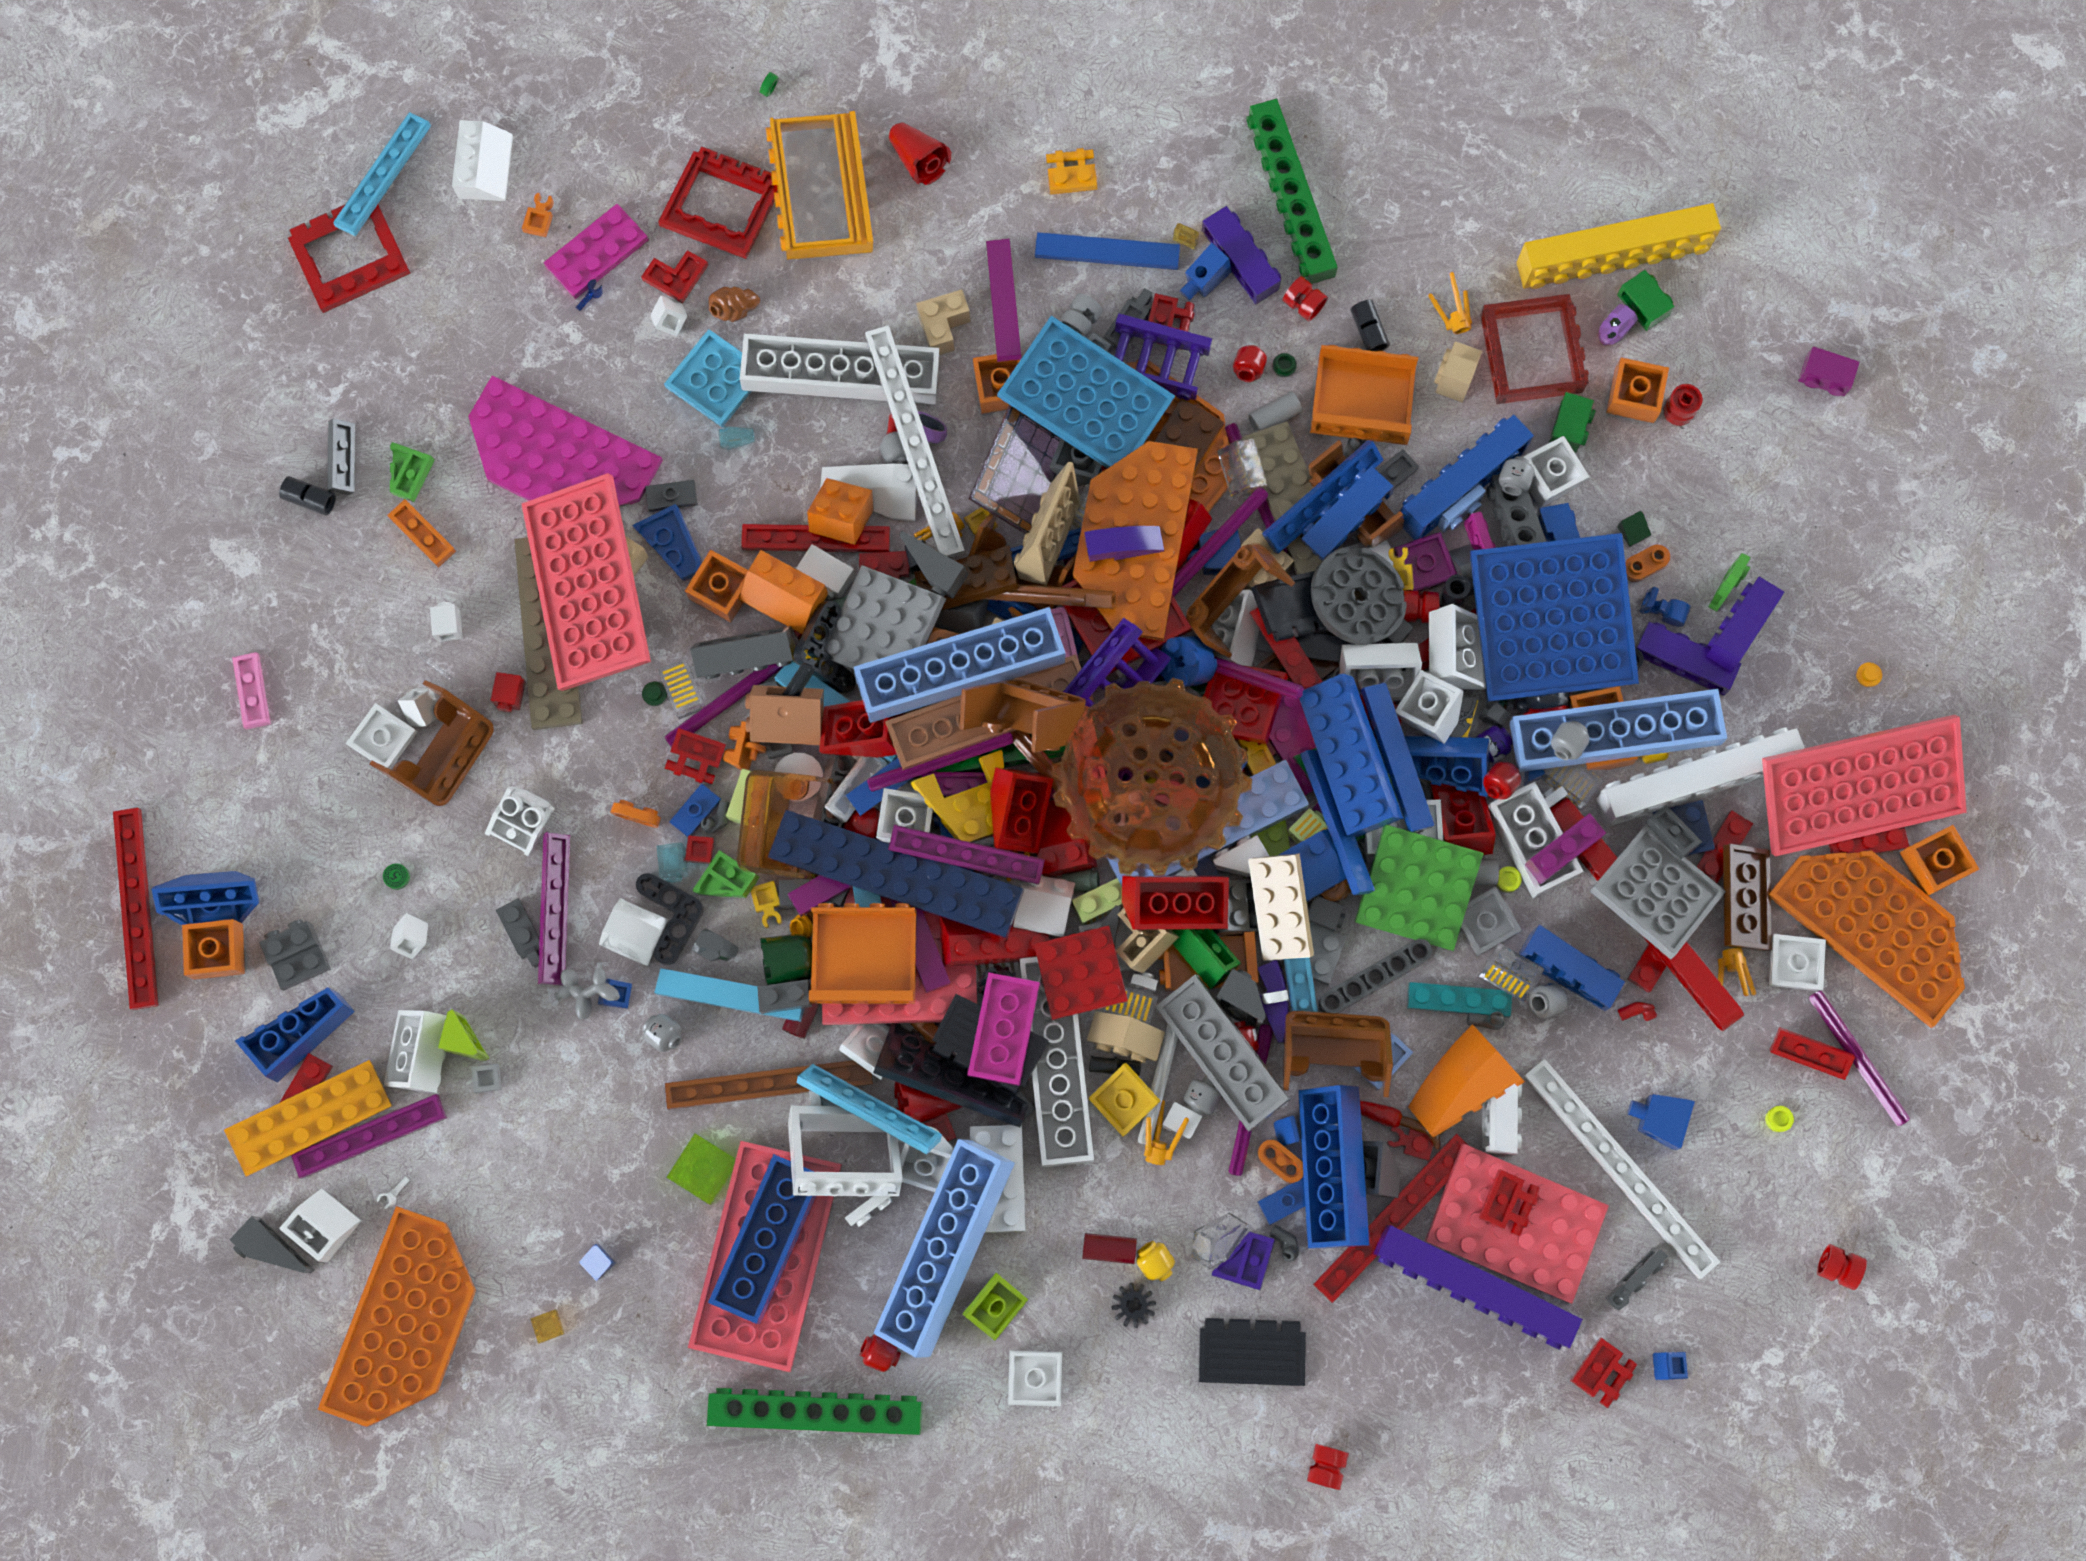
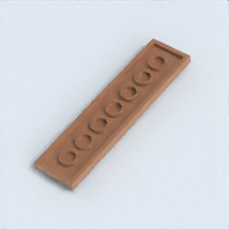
M1075 654L1066 657L1064 664L1015 679L1063 692L1079 673L1081 666ZM961 695L885 721L903 770L1008 732H1013L1016 729H1003L1002 733L989 732L988 728L982 726L961 730ZM1091 695L1089 699L1094 702L1093 696Z

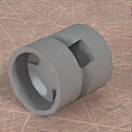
M1079 293L1070 304L1071 310H1066L1059 321L1086 338L1092 329L1091 324L1097 322L1103 313V309L1094 299Z

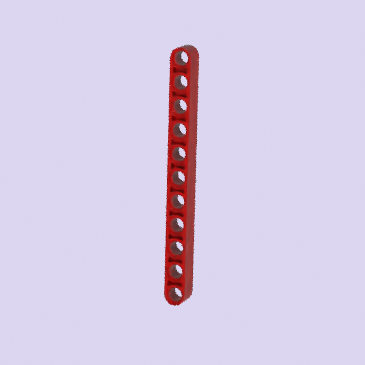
M1566 797L1550 808L1563 833L1584 818L1576 806ZM1601 838L1580 854L1578 858L1598 881L1617 859V856ZM1643 937L1719 1030L1725 1031L1744 1017L1741 1007L1687 941L1672 959H1669Z

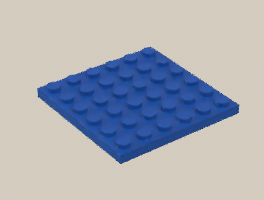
M1622 533L1470 551L1487 701L1639 684Z

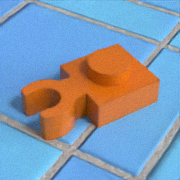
M536 193L534 196L536 206L535 208L528 207L522 230L524 233L547 237L553 218L549 210L553 207L554 200L552 196H548V200L545 203H540L542 197L540 193Z

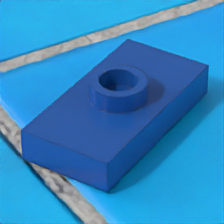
M701 783L669 822L685 836H692L701 826V821L705 817L707 818L718 806L719 801L722 800Z
M1304 1177L1257 1202L1269 1225L1305 1207Z

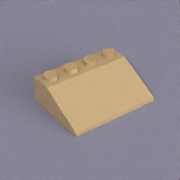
M1068 462L1051 482L1047 493L1044 492L1042 494L1039 512L1034 513L1030 533H1026L1024 536L1021 554L1018 553L1015 557L1014 567L1017 570L1019 579L1047 586L1081 505L1072 462Z

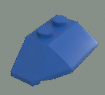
M1328 829L1316 833L1279 854L1300 853L1306 902L1347 879Z
M238 871L184 875L154 886L151 889L156 912L167 916L180 925L231 919L242 923L259 904L255 878Z

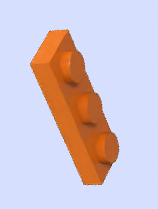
M406 499L387 515L438 568L456 552L454 547Z

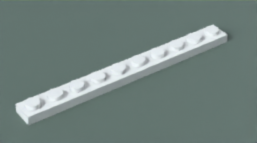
M889 325L867 331L865 336L937 551L949 558L963 554L964 547Z
M1545 1059L1524 1075L1526 1080L1698 1279H1702L1720 1263L1706 1244Z

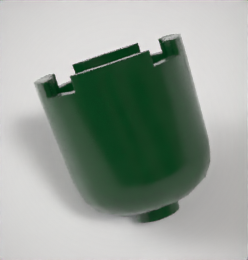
M791 934L760 938L767 985L811 979L812 941L808 936L804 934Z

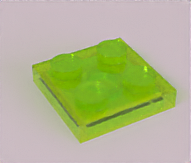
M694 1133L666 1178L707 1204L712 1205L733 1172L736 1159Z

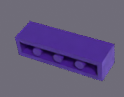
M1225 206L1202 221L1201 231L1210 243H1213L1229 258L1233 275L1256 305L1280 289L1281 275L1275 267L1272 268L1265 252L1261 248L1258 249L1256 247L1252 234L1248 230H1244L1240 225L1241 222L1238 215L1234 211L1231 212Z
M1760 576L1754 584L1748 582L1741 593L1744 596L1743 601L1737 599L1730 610L1733 616L1731 618L1726 616L1719 626L1722 633L1720 635L1715 633L1708 643L1711 649L1706 657L1733 672L1785 592Z
M1648 622L1635 646V649H1638L1643 654L1645 661L1709 690L1718 689L1720 695L1725 696L1730 691L1742 663L1739 662L1734 671L1731 672L1706 657L1711 649L1707 644L1695 643L1685 634H1675L1666 630L1667 628L1663 624Z

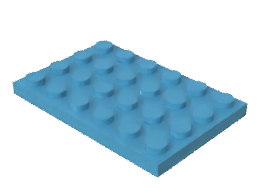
M1050 316L998 392L997 397L1098 463L1109 468L1145 443L1175 395L1055 317Z

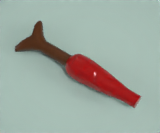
M1360 1100L1362 1116L1387 1127L1396 1128L1400 1125L1425 1133L1430 1137L1437 1150L1440 1148V1136L1445 1131L1433 1138L1420 1121L1403 1116L1399 1109Z

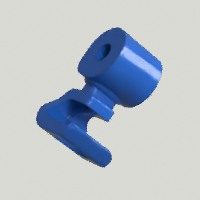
M1657 587L1648 589L1639 610L1640 613H1661L1663 622L1677 627L1684 626L1691 606L1677 599H1671L1669 602L1664 599L1657 601L1659 589Z

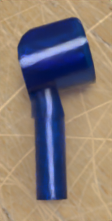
M595 279L588 282V293L575 307L578 311H581L592 298L602 296V285L598 289H593L596 286Z

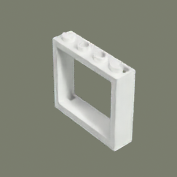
M791 1105L788 1130L793 1195L899 1196L902 1184V1170L898 1138L887 1133L891 1173L804 1172L801 1131H885L840 1106Z

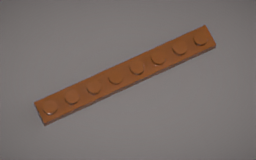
M854 1060L816 1065L855 1087L873 1085L872 1073ZM809 1066L665 1083L667 1109L809 1093L811 1090L797 1083L798 1075Z

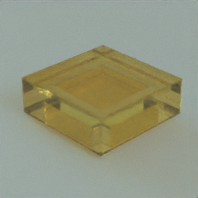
M1177 223L1174 229L1173 240L1195 250L1199 240V232L1181 223Z
M557 1309L530 1318L538 1344L565 1335Z

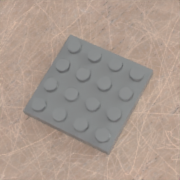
M861 565L841 609V617L837 621V625L823 651L834 658L831 659L832 661L854 670V666L926 645L946 598Z
M1647 825L1638 832L1590 890L1592 894L1669 959H1672L1726 892L1685 857L1680 859Z

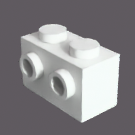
M814 545L810 546L796 567L802 573L825 584L829 593L827 597L830 599L833 597L841 598L856 576L852 567Z

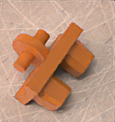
M741 721L740 726L730 727L729 739L736 742L735 749L725 750L723 761L740 770L750 771L752 760L756 761L757 754L766 752V747L760 745V742L750 741V732H746V722Z

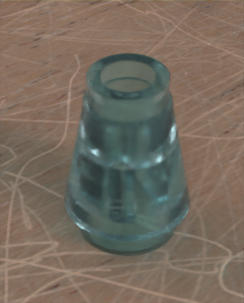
M724 426V429H718L721 449L726 448L730 450L755 443L753 428Z

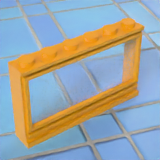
M855 111L843 114L773 119L771 117L770 127L765 128L767 142L772 143V149H768L770 164L774 163L775 170L771 171L772 185H777L778 192L774 193L775 207H780L781 214L777 215L778 229H783L784 235L780 237L781 251H786L787 260L873 252V235Z

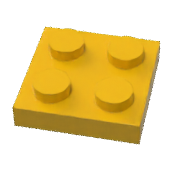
M1127 1063L1123 1064L1088 1098L1122 1137L1127 1135L1161 1102Z

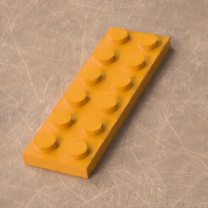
M368 1060L224 1129V1132L245 1176L248 1177L392 1107V1103L372 1061Z

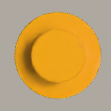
M1867 662L1857 669L1856 677L1861 685L1874 687L1882 680V671L1878 665Z
M797 915L791 920V934H804L809 938L811 937L813 925L806 915L802 917Z

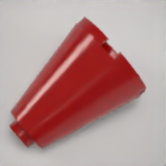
M904 122L895 124L890 129L889 141L910 176L917 184L929 185L944 174L946 170L943 167L946 162L950 164L952 154L946 144Z
M896 1081L894 1082V1098L897 1099L898 1103L896 1109L920 1123L963 1107Z

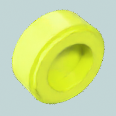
M1511 866L1501 868L1499 870L1497 888L1505 893L1514 892L1522 882L1520 872Z
M1776 1106L1768 1110L1765 1121L1772 1131L1779 1133L1787 1131L1792 1127L1794 1117L1787 1107Z

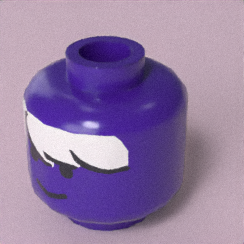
M1492 726L1476 736V738H1489L1490 763H1495L1511 753L1513 741L1504 727L1500 729L1497 726Z

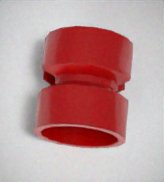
M1300 276L1288 288L1282 301L1292 309L1298 308V314L1310 322L1322 310L1328 300V296L1319 289L1313 290V284L1303 276Z
M1691 384L1677 386L1672 391L1663 408L1666 420L1676 426H1684L1690 423L1703 402L1700 390Z
M1403 590L1404 602H1407L1403 619L1408 623H1415L1420 619L1422 623L1429 624V612L1439 609V592L1424 591L1422 595H1419L1418 591Z
M1828 1244L1820 1257L1817 1275L1829 1281L1838 1279L1839 1285L1856 1290L1864 1277L1867 1260L1854 1253L1845 1255L1844 1249Z
M1315 1444L1312 1456L1315 1465L1310 1466L1307 1481L1341 1490L1344 1475L1340 1471L1346 1468L1349 1453Z

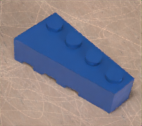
M1373 466L1368 470L1363 468L1355 476L1354 480L1356 482L1350 488L1346 486L1337 495L1339 500L1333 506L1329 504L1319 514L1321 519L1315 525L1311 522L1303 530L1302 543L1322 561L1347 540L1349 533L1352 534L1362 525L1367 514L1372 515L1383 502L1381 500L1383 497L1388 500L1393 495V485Z
M1404 736L1418 778L1429 780L1434 785L1441 786L1442 783L1454 786L1459 791L1466 792L1471 790L1479 792L1480 796L1488 797L1483 785V778L1490 770L1489 738L1449 737L1445 744L1432 737Z
M1540 924L1530 932L1515 958L1604 1011L1611 1008L1625 981L1620 979V974L1614 970L1605 969L1595 959L1583 954Z
M327 987L299 1003V1006L293 1010L283 1012L277 1016V1019L257 1027L253 1033L246 1037L242 1036L236 1039L235 1042L265 1077L278 1083L355 1011L338 992Z

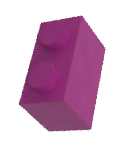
M1813 346L1805 357L1798 381L1804 383L1809 388H1820L1828 391L1831 395L1845 397L1853 386L1860 361Z

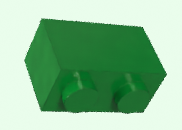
M1643 270L1622 284L1617 294L1622 302L1636 313L1638 322L1645 331H1648L1669 317L1675 307L1672 298L1661 290L1656 278L1653 275H1649L1646 270Z
M1565 392L1559 406L1549 443L1564 436L1575 453H1577L1580 445L1585 446L1589 432L1585 431L1587 423H1592L1596 410L1592 409L1594 400Z

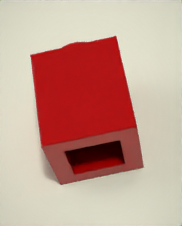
M496 672L490 701L499 711L512 712V709L520 710L526 681L520 675Z

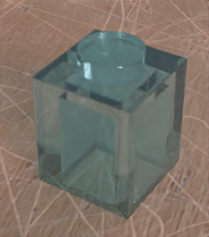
M682 842L657 845L659 876L663 880L667 879L669 883L680 882L682 877H688L687 862L685 861L686 848Z

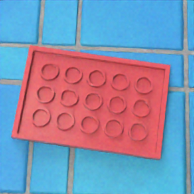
M1462 1144L1424 1242L1572 1304L1609 1205L1471 1146ZM1498 1169L1525 1180L1521 1190L1526 1193L1530 1184L1540 1187L1537 1194V1204L1532 1206L1528 1216V1226L1523 1228L1520 1237L1510 1233L1514 1223L1509 1220L1506 1228L1501 1229L1479 1219ZM1517 1199L1512 1211L1513 1213L1518 1215L1523 1203L1522 1200Z

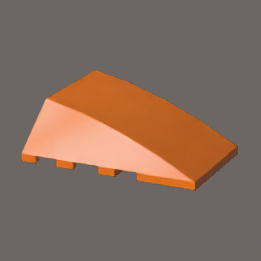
M1472 1024L1438 1061L1420 1086L1408 1108L1434 1138L1462 1121V1115L1471 1110L1475 1113L1483 1108L1482 1103L1492 1097L1498 1099L1506 1094L1505 1089L1513 1084L1518 1087L1525 1081Z

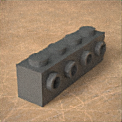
M787 626L698 642L690 648L696 676H705L706 679H713L719 677L720 673L729 672V675H736L748 668H753V671H759L768 668V665L777 664L778 667L789 665L795 658L794 651L796 645L792 628Z

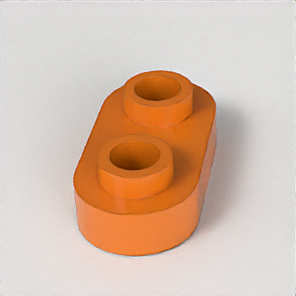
M1656 544L1629 557L1625 562L1627 580L1639 582L1664 569L1670 561L1669 550L1663 545ZM1654 553H1659L1662 559H1656ZM1633 565H1639L1641 570H1635L1633 568Z
M620 800L619 803L614 802L610 811L611 814L653 828H658L661 817L657 816L658 811L648 807L640 810L634 808L633 803L625 800Z
M1266 1140L1259 1146L1257 1154L1260 1162L1283 1181L1295 1183L1303 1177V1162L1278 1141ZM1267 1149H1273L1275 1151L1274 1158H1268L1266 1156ZM1292 1165L1295 1167L1294 1175H1289L1286 1172L1287 1166Z

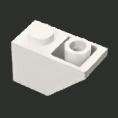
M1250 835L1239 840L1237 842L1238 846L1229 851L1228 848H1225L1215 854L1216 859L1213 860V865L1216 870L1251 878L1248 859L1269 856L1257 835L1253 838Z

